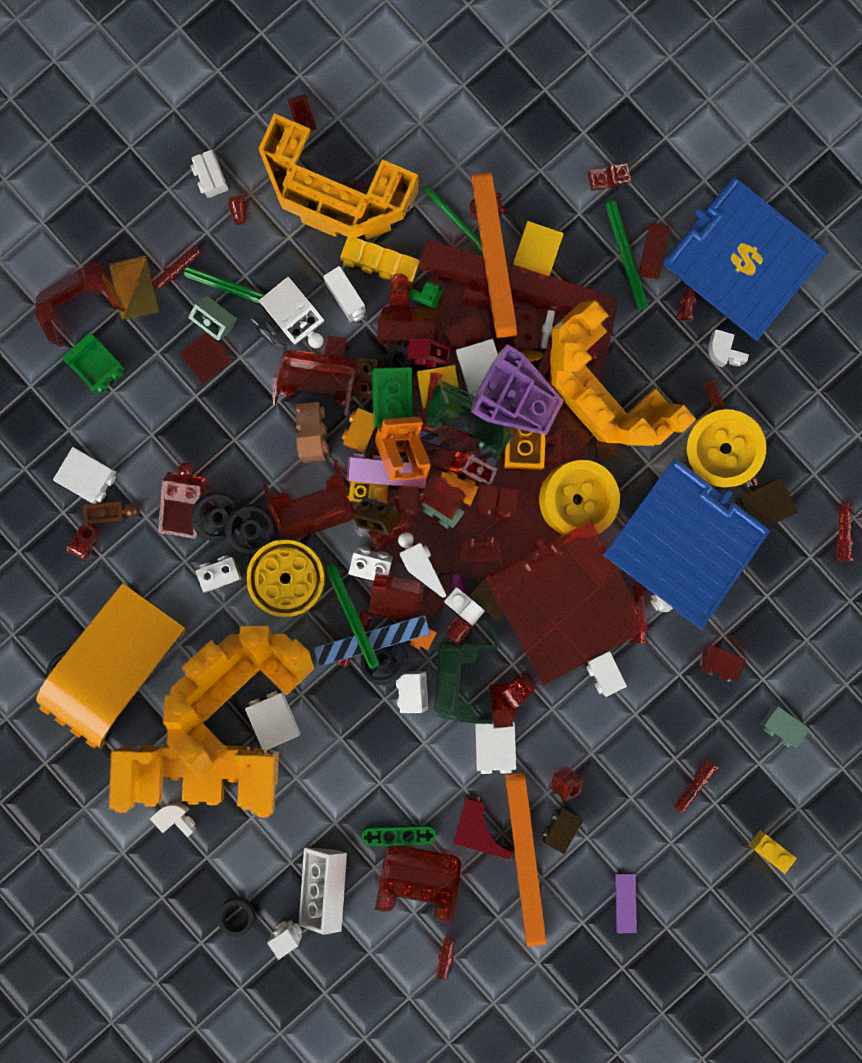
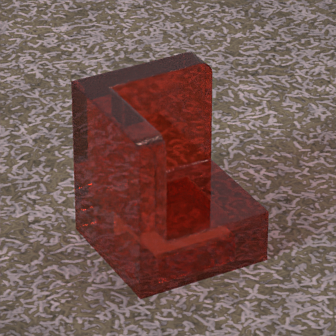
M565 767L553 773L551 789L567 802L580 795L583 779L569 767Z

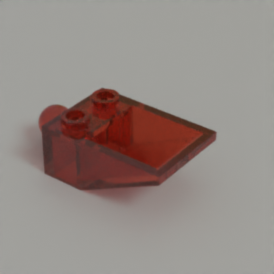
M181 463L177 467V473L168 472L162 480L158 533L196 539L197 533L191 524V510L195 502L204 495L206 478L191 476L193 469L188 463Z

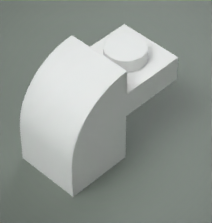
M715 330L711 335L708 347L712 361L720 367L726 365L727 361L733 366L745 364L749 354L731 350L734 334Z
M457 587L444 600L449 607L472 626L485 612Z
M181 803L167 804L150 818L162 833L174 823L187 837L197 829L192 818L184 815L189 808Z

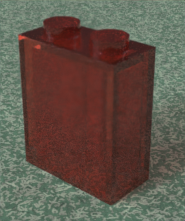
M375 573L369 615L403 621L414 619L416 615H420L421 604L418 601H422L424 591L420 589L421 581Z

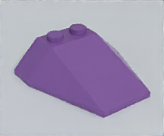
M507 344L491 364L473 399L471 412L487 422L546 435L563 403V399L524 354Z

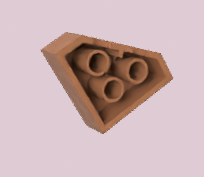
M319 402L296 404V412L299 415L296 416V427L300 431L296 433L298 458L303 463L327 461L326 456H330L329 445L324 440V437H327V427L322 422V418H325L324 406L321 407Z

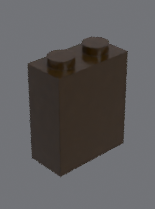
M782 478L736 498V504L766 527L798 513Z

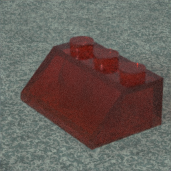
M383 307L378 320L377 340L382 345H395L397 342L409 345L410 339H431L438 342L440 308Z

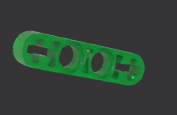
M430 825L367 827L361 834V840L366 846L425 845L433 843L436 839V830ZM406 830H411L414 833L412 840L408 841L403 838V833ZM416 830H420L419 834H425L426 830H429L433 836H430L429 840L425 836H419L420 840H416ZM369 831L372 835H378V831H381V841H378V837L368 841V838H365ZM386 831L394 833L395 838L392 841L385 840L383 835Z

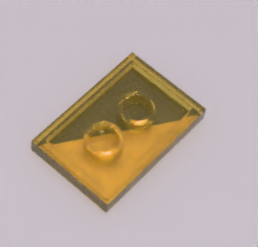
M146 256L109 264L122 321L159 312Z

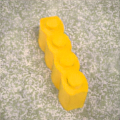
M347 237L340 256L341 260L344 261L343 264L348 267L359 266L363 272L372 274V272L379 273V277L390 280V278L396 279L397 283L403 286L413 285L420 265V260L365 242L359 238L351 239Z

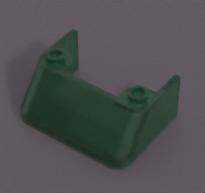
M438 380L425 414L429 429L433 430L435 426L442 425L443 422L474 436L477 446L484 450L489 449L493 459L497 460L513 436L510 427L487 422L472 413L474 395L443 380Z
M446 641L439 646L434 706L435 713L439 718L465 723H493L491 717L473 716L472 706L465 702H459L461 663H472L478 656V649L498 650L497 645Z

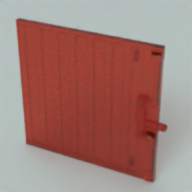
M592 520L547 544H544L543 540L539 539L537 544L540 548L485 577L543 686L649 629L616 565L604 556L607 548Z

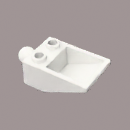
M289 277L259 300L295 346L305 337H308V343L312 348L322 346L323 337L313 331L325 321ZM309 317H314L315 322L313 324L308 323ZM294 329L300 330L298 336L293 335Z
M404 532L400 534L398 542L406 550L399 554L407 570L441 597H446L428 559L431 554L427 546L422 547L421 543L413 546L414 538L410 533Z

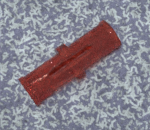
M448 937L443 938L442 951L438 956L439 965L436 974L438 979L443 977V980H448L450 964L453 963L454 959L452 954L456 942L455 939L450 938L449 941Z

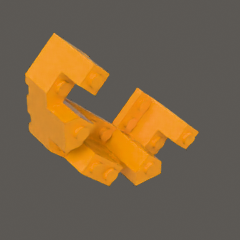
M274 113L259 146V152L282 209L300 216L302 223L336 238L338 233L351 239L365 235L366 240L391 231L392 223L404 219L408 207L412 208L419 192L418 174L382 159L368 193L365 195L296 165L311 130Z
M596 301L580 302L552 328L549 384L598 441L626 445H660L673 432L683 433L696 420L685 405L668 403L657 389L649 392L635 407L626 413L586 367L585 364L592 359L586 351L607 332L600 323L608 315Z
M240 626V634H229L218 645L211 640L181 667L185 676L171 688L170 695H165L163 723L168 729V746L200 778L229 751L203 723L259 670L287 696L314 670L310 652L298 640L292 641L286 634H271L268 626Z
M167 743L157 748H154L155 745L152 744L138 745V748H134V750H131L130 746H123L112 751L109 809H115V812H128V810L134 807V802L144 803V806L148 807L156 806V804L162 801L163 777H169V780L178 781L181 780V777L183 778L182 801H187V804L197 805L199 802H207V805H218V802L224 800V782L227 779V782H238L237 806H243L244 810H252V814H257V817H269V814H273L275 811V787L278 784L279 752L270 751V754H267L266 749L253 748V751H251L249 746L224 745L229 751L200 778L181 761Z

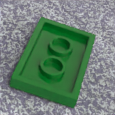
M372 368L373 427H382L384 419L412 417V368Z

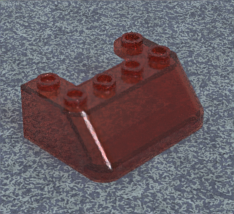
M399 845L388 846L384 853L375 910L384 912L393 910L396 898L399 897L435 904V918L441 922L452 923L457 906L461 860L457 856Z

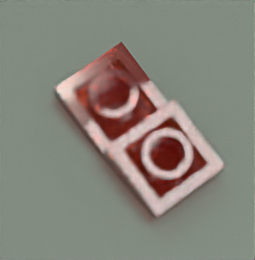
M628 164L611 165L608 168L590 170L587 173L591 191L613 188L631 182Z

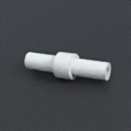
M548 310L545 324L542 325V338L539 346L541 349H547L549 337L552 335L555 312Z

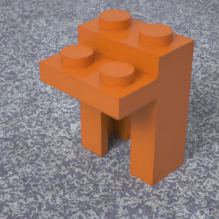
M421 417L384 419L382 427L378 428L375 444L389 481L427 478L431 464L419 437L423 424ZM399 452L406 453L413 472H399V470L404 469Z

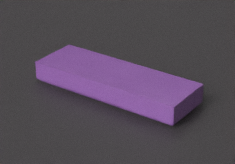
M615 873L616 932L637 933L636 874Z

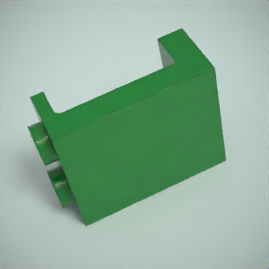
M90 332L62 357L65 363L70 365L90 387L91 391L96 394L107 390L108 384L112 380L120 378L123 374L122 371L125 369Z

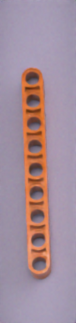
M492 172L472 174V186L496 337L517 336Z
M525 773L505 774L526 946L546 945Z

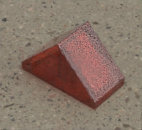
M306 93L287 99L294 122L310 128L311 132L317 130Z

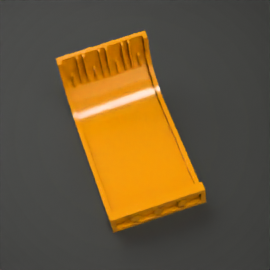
M122 583L50 673L37 695L36 701L40 705L38 709L46 715L51 713L56 716L54 720L63 727L67 724L72 728L70 732L78 738L82 735L88 739L86 743L92 748L99 747L102 749L106 744L105 737L117 717L178 638L183 636L185 628Z

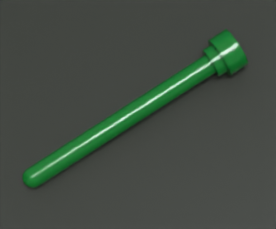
M425 186V193L476 245V252L483 257L481 239L430 186Z

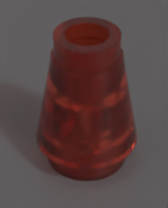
M244 196L230 197L227 204L235 225L246 224V200H244Z

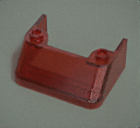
M98 263L88 264L37 294L35 315L50 343L59 347L64 346L51 321L55 316L54 308L86 290L92 294H99L105 291L113 307L122 312L126 311L105 269Z
M297 350L284 351L273 378L272 404L277 403L279 395L290 397L297 392V389L334 395V401L341 406H346L345 416H349L355 391L357 361Z
M337 460L333 461L337 474L330 476L326 480L327 489L292 501L289 495L285 493L272 495L268 484H263L269 509L283 539L295 540L353 519L354 507L352 501H349V492Z

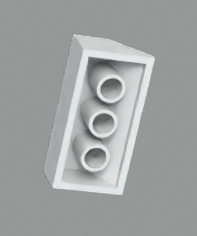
M304 848L299 926L323 935L341 932L347 853L335 849Z

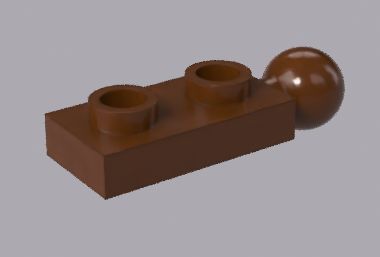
M121 501L83 505L84 524L86 525L124 521V515L134 518L140 513V508L136 503H128L125 507H123V502Z

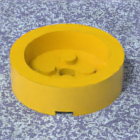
M719 410L704 416L693 427L687 442V456L694 472L709 484L718 487H734L749 481L760 470L766 456V440L760 426L747 414L736 410ZM723 443L731 445L732 449L729 454H723L720 451V446Z
M577 460L563 463L550 472L542 483L539 505L547 524L559 532V534L572 538H587L602 533L612 524L619 510L620 493L614 477L605 467L593 461ZM575 494H579L582 498L579 505L573 502Z
M277 540L266 544L256 552L247 569V588L252 600L266 613L278 617H292L307 612L319 601L325 588L326 575L321 559L310 547L293 540ZM283 573H288L291 576L288 584H283L280 580Z

